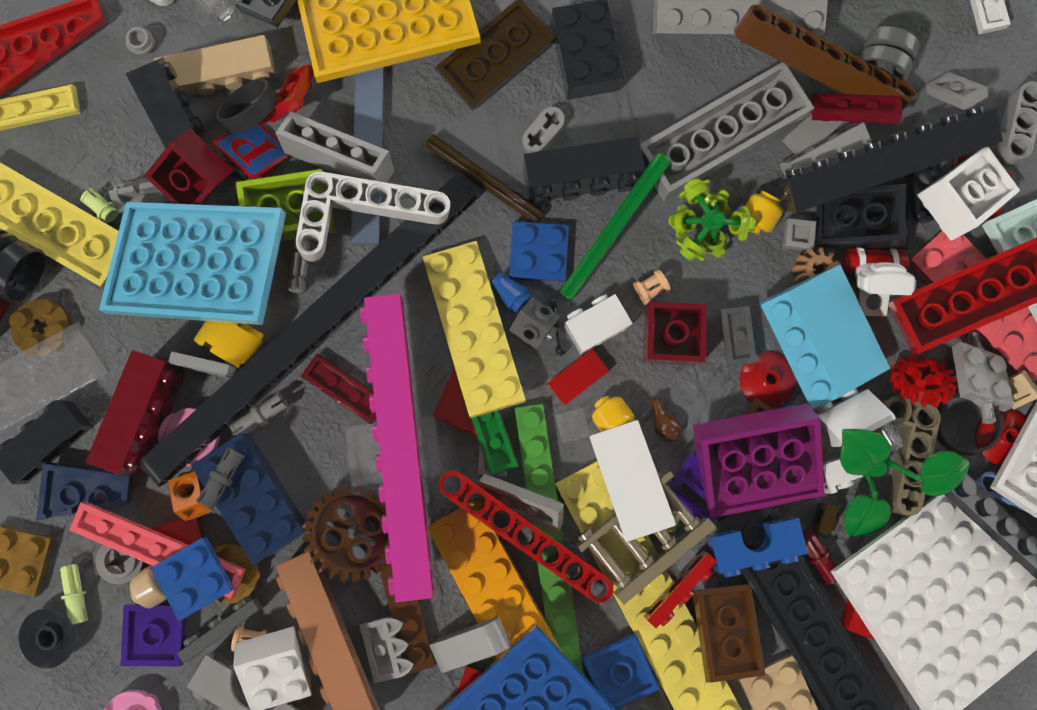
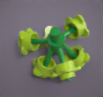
M698 178L684 185L685 191L679 194V198H686L691 205L699 202L704 210L702 217L696 218L692 210H688L686 205L681 204L678 206L675 214H671L668 219L669 225L676 231L677 238H685L683 242L677 239L676 243L682 247L679 252L683 255V258L694 261L695 258L704 261L705 258L702 254L706 253L714 254L717 258L725 255L724 247L729 242V236L719 230L723 224L728 225L730 232L738 235L740 241H745L748 233L752 232L756 225V219L750 215L749 208L745 206L740 209V212L735 211L732 213L730 219H726L725 217L731 213V207L728 206L727 201L729 193L723 189L718 193H710L707 187L711 182L709 180L701 181ZM697 224H702L703 229L696 239L688 235L686 236V233L692 232Z

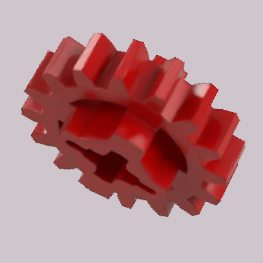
M908 355L907 361L900 358L898 364L893 365L889 383L893 384V392H901L899 397L901 400L909 398L911 399V405L921 402L923 408H926L927 404L931 403L936 408L939 407L940 402L947 404L949 399L954 397L958 381L957 378L953 377L954 370L945 369L947 365L945 362L937 364L934 357L930 360H925L924 355H920L919 359Z

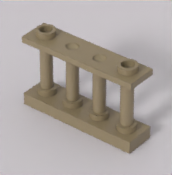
M659 470L657 474L669 506L685 524L684 529L686 531L678 538L675 535L671 536L666 529L655 532L654 534L661 541L663 549L657 556L648 555L636 539L628 542L625 541L616 513L595 530L589 527L578 537L580 542L576 545L577 548L583 552L589 547L617 583L615 585L617 589L613 593L624 605L716 528L709 518H694L666 482L674 476L671 471H665L662 474ZM610 528L614 530L640 563L638 565L640 570L633 576L625 574L598 540Z

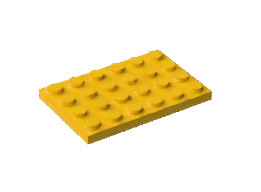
M297 0L317 83L481 43L470 0Z

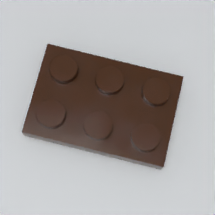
M751 585L694 590L693 599L705 681L713 683L765 676Z

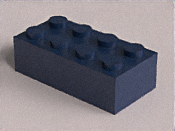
M240 433L192 464L191 467L205 488L210 479V471L215 470L227 447L245 456L231 479L233 481L231 486L226 487L216 507L254 566L264 562L309 531L302 528L306 521L252 436L247 433Z

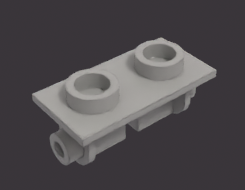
M146 178L114 185L113 190H109L111 200L117 202L119 213L124 212L126 202H170Z

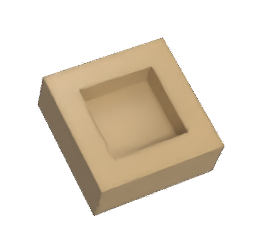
M1025 370L1008 377L1009 386L1012 391L1013 410L1037 399V386Z

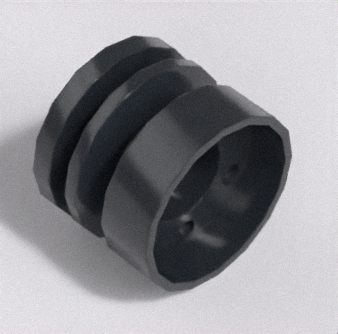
M0 228V298L11 303H17L32 293L39 284L46 267V255L41 249L28 242L19 241L15 235L8 234L7 231Z

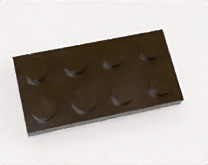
M515 0L479 30L481 43L456 49L436 66L438 74L472 111L555 42L556 37L522 0Z

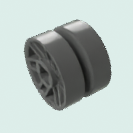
M889 26L877 27L869 32L860 58L907 81L920 43L913 34L906 30Z

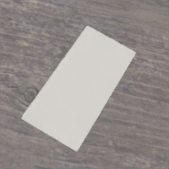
M638 420L591 435L589 438L625 541L628 542L675 526L676 523Z

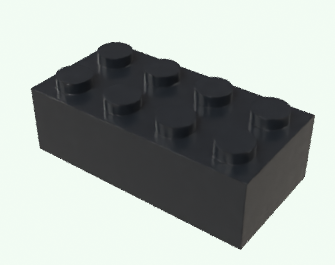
M639 136L524 154L523 162L527 197L530 202H535L536 205L548 204L552 202V199L563 198L564 201L575 200L580 197L579 195L588 193L591 196H601L606 194L608 190L618 189L619 192L631 191L645 171Z

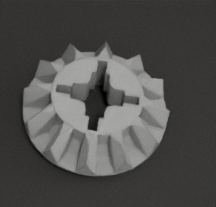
M102 545L96 555V568L99 575L105 581L112 584H124L130 582L140 572L145 562L131 556L124 562V568L122 565L111 566V563L115 562L114 560L118 558L117 553L119 551Z

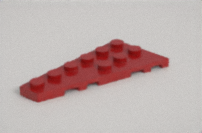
M74 0L1 24L0 96L104 25L106 21L100 1Z

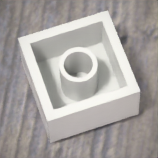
M295 626L235 643L233 667L250 710H265L311 696V671Z

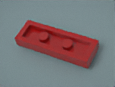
M702 551L643 617L654 628H657L659 625L665 626L673 618L675 607L680 602L685 604L695 592L693 590L694 586L700 580L702 582L706 581L715 570L713 566L717 561L709 553Z

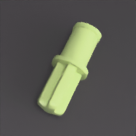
M78 565L63 566L60 569L64 596H61V599L65 600L67 617L72 625L88 621L84 599L86 591H82Z

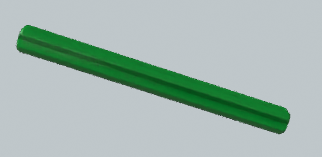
M657 153L561 288L560 293L570 300L575 298L669 166L671 161L667 156Z

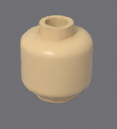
M152 565L147 566L136 574L130 582L132 600L136 604L149 609L167 600L150 569L153 567Z

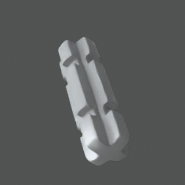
M295 238L293 242L295 253H292L290 269L292 279H289L288 289L293 293H304L306 286L304 278L307 277L308 261L301 257ZM309 240L303 245V249L306 251L310 250Z

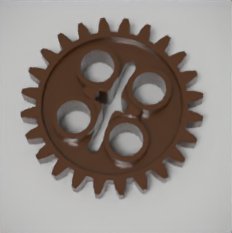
M346 485L341 494L336 487L332 490V497L325 492L321 496L323 503L315 501L312 505L315 511H308L306 517L312 522H305L302 528L310 531V533L305 534L302 537V541L310 542L311 544L304 551L305 553L314 552L315 555L310 563L320 561L322 563L319 568L320 573L326 568L330 569V579L337 573H340L341 582H344L348 575H351L353 583H356L360 578V573L367 580L371 577V570L378 574L382 570L380 564L387 565L385 546L390 545L388 533L384 534L382 528V515H386V506L382 507L380 505L379 497L375 500L371 498V489L363 495L361 486H358L354 493H351L349 485ZM337 509L347 510L350 514V519H341L337 514ZM330 521L334 526H329L327 522ZM364 521L373 522L376 526V532L366 530ZM349 528L354 530L353 539L348 537ZM325 535L335 536L338 540V546H329L325 541ZM368 540L374 541L375 545H371ZM360 547L365 553L364 559H357L353 555L352 548Z

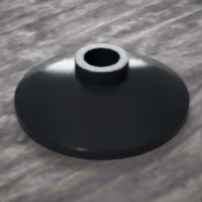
M42 608L32 612L25 618L20 627L18 639L24 657L34 666L48 669L61 665L70 657L74 650L76 637L74 627L64 613L53 608Z

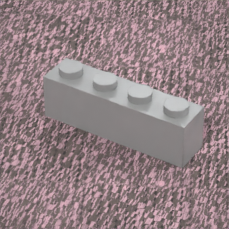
M290 111L276 131L284 153L334 174L387 183L394 172L388 150Z

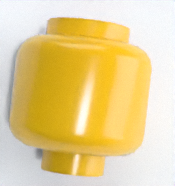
M761 191L760 194H752L745 204V207L749 208L750 215L756 219V225L752 232L757 235L761 231L772 232L783 214V208L780 206L781 200L764 191Z
M605 396L594 405L596 409L592 414V420L600 432L635 420V415L621 397L609 398V396Z

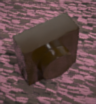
M819 503L811 528L817 533L830 536L831 531H835L839 523V515L837 514L839 508L830 504Z

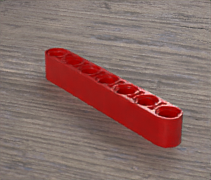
M457 471L446 472L439 478L438 489L443 496L578 592L597 603L606 602L611 598L613 584L605 575ZM448 476H455L460 482V487L455 493H449L444 488V481ZM474 493L480 494L484 499V504L479 510H472L468 504L469 497ZM502 510L507 514L508 521L505 526L496 527L493 523V516L497 511ZM523 528H528L532 533V538L529 543L525 545L520 544L517 539L518 532ZM552 545L555 548L556 555L553 560L546 562L542 557V551L546 546ZM575 562L579 565L580 571L572 579L567 576L566 570L571 563ZM596 580H601L603 583V590L599 595H593L591 592L592 583Z

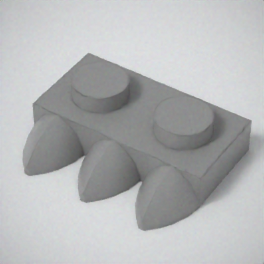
M390 616L360 624L374 683L403 677L414 666V663L401 658V654L406 650L409 643L395 636L402 628L403 623Z

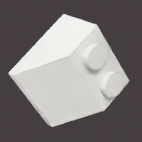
M855 388L841 396V401L832 404L830 401L815 408L816 414L820 417L821 440L829 447L842 446V429L874 431L896 419L894 414L868 389L857 391Z

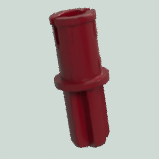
M804 529L802 533L807 553L810 556L809 562L815 564L826 585L836 583V579L830 572L837 567L830 556V549L824 547L814 529Z

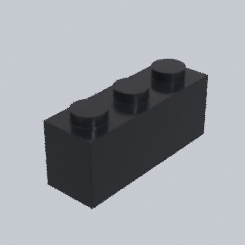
M164 57L125 73L165 149L171 141L190 128L201 139L204 138V126L198 116L194 117L191 112L189 96L184 89L180 90L175 81L177 78L176 71L170 62L165 61Z
M61 399L52 401L45 406L42 415L25 423L20 429L22 432L16 437L0 444V470L12 485L30 482L42 471L43 463L53 462L93 428L92 424L72 401Z

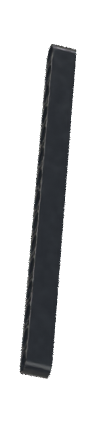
M459 174L452 177L438 190V192L444 193L450 200L449 215L444 223L434 225L410 220L402 222L140 460L138 465L158 487L166 484L168 480L176 476L364 304V298L372 297L476 201L479 194ZM438 203L429 206L430 211L436 214L442 213L445 210Z

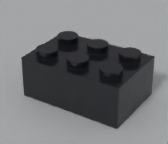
M595 0L552 8L551 26L553 35L556 37L555 46L566 100L620 91L624 77L608 0Z

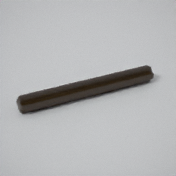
M432 134L425 144L429 151L532 223L540 221L544 213L542 209L438 136Z

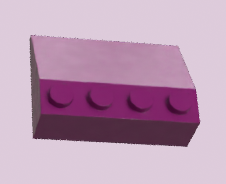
M807 403L693 425L695 450L710 518L825 496L820 417Z

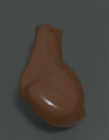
M662 397L652 398L651 404L654 414L655 433L669 441L677 440L682 434L680 422L674 415L666 411Z

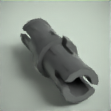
M227 447L215 470L210 471V479L196 501L214 510L226 487L231 486L233 482L231 479L245 456Z

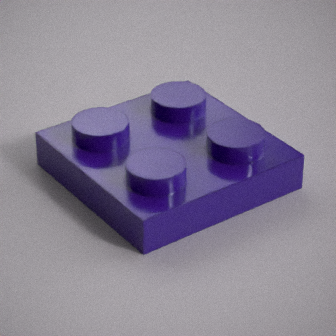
M138 604L123 605L120 666L180 667L184 665L177 653L185 648L183 642L185 641L186 618L178 621L170 604H160L150 609Z

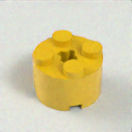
M205 321L193 340L201 346L208 347L210 352L238 368H242L254 357L263 343L264 335L248 324L241 323L238 326V323Z

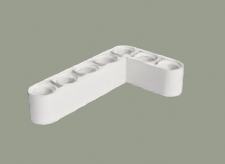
M315 172L306 181L296 236V246L301 257L307 261H317L324 255L332 208L436 225L447 220L450 211V200L444 193L326 172ZM318 184L328 186L327 191L322 194L315 193L313 188ZM347 189H354L358 192L352 199L342 196V193ZM375 194H383L387 199L384 203L377 204L371 198ZM409 198L416 205L413 208L406 209L401 206L400 202L403 199ZM438 203L445 210L442 213L436 214L430 211L429 206ZM313 212H320L324 215L318 222L308 220L309 215ZM308 240H316L319 243L318 247L313 251L303 249L304 243Z

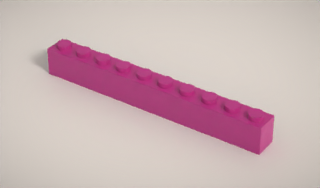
M401 294L364 298L365 306L360 307L362 324H367L368 332L367 336H363L365 353H370L371 365L366 366L368 383H373L374 394L369 395L371 413L376 412L377 424L372 426L374 442H379L380 454L376 455L375 460L377 472H382L383 484L379 485L380 502L385 503L386 515H382V528L384 534L388 533L390 544L385 546L386 563L392 564L393 576L388 577L390 595H395L396 603L429 599L434 597L435 590L404 302Z

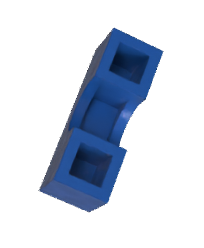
M787 517L763 523L765 539L763 544L754 550H749L745 546L741 531L738 530L706 536L710 555L717 561L713 566L714 571L719 574L723 573L724 577H732L742 574L741 569L752 567L753 570H763L771 567L770 562L781 560L782 564L799 561L800 555L808 554L799 518Z

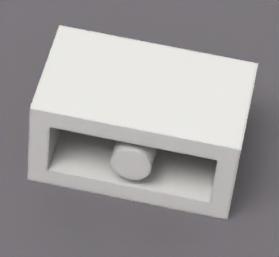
M606 294L591 302L593 307L583 311L580 308L567 316L568 321L565 322L564 327L580 355L625 331L633 324L616 294L609 298Z

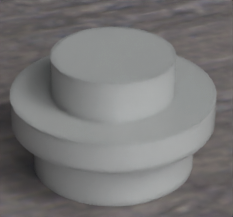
M134 27L127 32L126 46L133 54L146 55L153 49L155 40L149 30L142 27Z

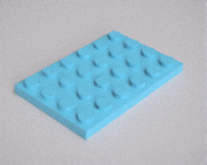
M126 202L99 310L105 314L263 325L286 212L282 208Z

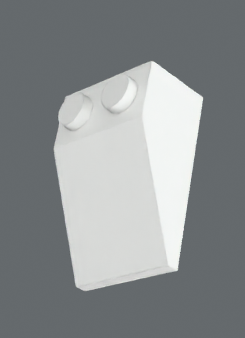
M986 147L978 150L921 191L918 197L923 202L924 207L929 210L937 221L941 230L952 241L978 227L1015 196L1020 189L990 148Z

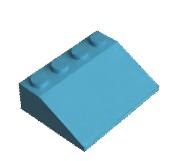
M840 264L759 302L806 401L812 409L845 395L890 369Z

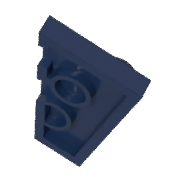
M53 462L43 463L36 521L77 513L81 502H88L103 509L129 504L131 502L134 475H117L107 470Z

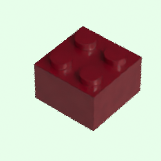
M190 128L170 142L145 173L144 177L173 204L203 205L234 170Z
M648 302L644 307L643 363L700 366L706 362L707 304Z

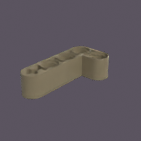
M899 397L881 400L888 409L891 404H894L898 410L896 419L887 423L888 425L901 428L894 462L906 469L911 467L915 474L922 475L921 466L930 455L934 454L940 424L938 409L931 404H927V407L923 408L921 402L911 405V399L907 398L901 400ZM919 411H922L925 415L923 425L918 420ZM914 439H917L920 444V449L917 453L912 448ZM894 468L892 469L886 498L891 512L898 515H916L921 511L925 498V493L921 489L922 481L915 479L909 481L904 473ZM903 487H911V491H909L910 489H903ZM902 498L907 501V506L901 503Z

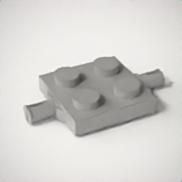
M973 332L967 335L969 344L960 341L952 346L960 397L971 400L981 408L983 423L992 424L996 422L994 408L1005 412L1014 407L1011 396L1012 391L1006 371L1007 366L1004 357L984 350L981 345L980 333Z

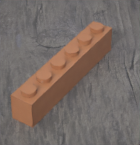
M314 552L304 553L276 566L279 573L276 574L277 583L282 591H286L289 598L287 602L288 611L292 618H296L300 626L298 636L303 646H308L312 656L309 658V663L315 675L319 674L323 684L320 687V691L324 701L327 704L330 703L332 710H380L324 571L319 572L320 561L310 563L315 555Z

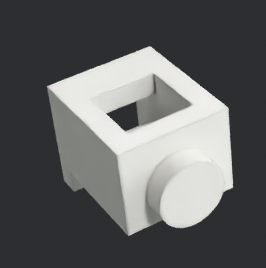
M840 457L823 462L825 493L832 494L837 492V489L855 485V479L863 477L862 475L857 476L847 473L841 466Z

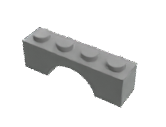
M216 650L208 653L187 688L194 691L193 695L203 702L210 701L219 707L218 710H250L233 667L234 661ZM295 700L265 710L313 709Z

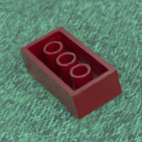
M131 350L85 463L117 475H141L144 470L138 463L151 451L153 444L158 442V433L164 417L169 415L173 406L171 399L175 389H179L183 382L184 374L182 372L184 368L170 364V362Z

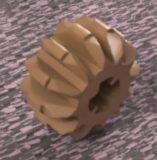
M819 247L815 252L809 248L804 252V255H799L796 258L798 265H794L791 271L799 275L793 278V282H803L815 276L813 273L816 270L814 269L815 267L820 270L819 273H822L836 265H841V261L833 262L831 260L834 252L824 255L823 248Z

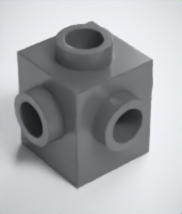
M531 297L520 310L509 331L520 337L525 343L538 349L544 340L548 343L552 340L558 331V328L554 325L560 316L554 313L548 306L541 304Z

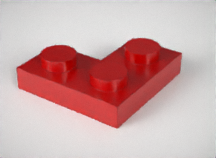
M309 64L287 75L281 90L277 92L278 101L275 107L258 123L259 126L268 122L275 123L284 114L290 111L295 113L304 105L303 99L306 92L312 86L311 81L314 76L313 68Z

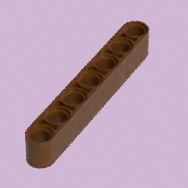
M751 5L734 29L737 38L745 44L843 94L901 96L902 111L917 96L914 87L903 79L760 5Z

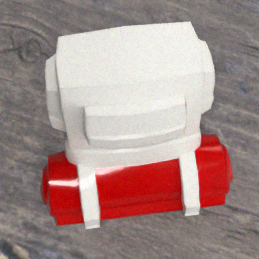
M861 247L846 250L842 259L843 268L846 273L855 274L857 287H859L860 291L859 305L865 316H886L890 295H912L914 292L916 280L913 275L907 272L910 262L905 251H897L896 249H890L889 251L864 250ZM872 294H878L881 298L880 306L874 310L867 308V298Z

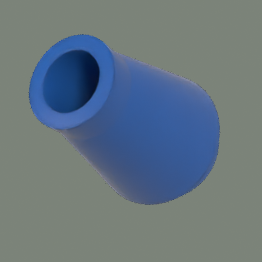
M504 273L498 274L491 282V285L496 289L510 311L514 310L517 314L532 297L529 294L530 290L508 278Z

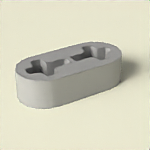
M548 107L544 109L525 131L522 146L526 153L545 151L562 131L565 116L559 108ZM554 116H556L558 125L551 124L549 128L546 130V117L552 119ZM541 133L540 146L536 144L533 147L529 146V138L535 139Z

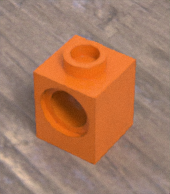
M194 471L183 472L178 477L168 480L173 511L184 521L213 512L212 509L196 501L204 486ZM194 490L192 495L187 497L188 493Z

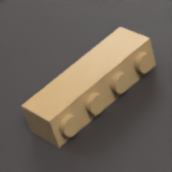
M265 35L164 56L165 61L170 62L176 71L177 78L175 81L180 90L184 89L188 96L198 94L211 95L216 90L225 88L231 90L238 89L256 79H265L268 82L271 78L277 77L272 49Z

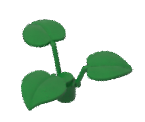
M842 429L841 466L851 475H864L871 490V497L858 495L846 508L844 516L846 533L850 537L871 534L883 528L888 522L891 515L890 505L884 499H877L878 492L873 481V477L883 476L887 472L888 466L917 481H922L921 489L925 494L940 496L953 491L963 481L969 468V460L952 451L936 452L923 462L921 466L922 475H919L893 462L889 458L891 445L883 435L864 429Z

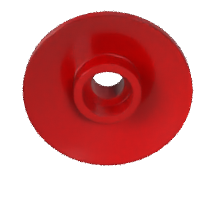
M774 352L756 354L757 363L743 365L741 369L739 383L742 393L751 403L757 398L771 408L785 404L794 394L797 383L787 359ZM768 374H772L775 377L774 384H769L766 381Z
M1013 410L1000 411L1003 418L1002 435L993 447L981 453L986 460L993 464L1002 466L1026 422V419L1021 414ZM982 418L975 430V442L978 449L984 448L990 442L994 432V423L985 424L982 422ZM1008 432H1010L1012 436L1011 442H1008L1006 439V434Z

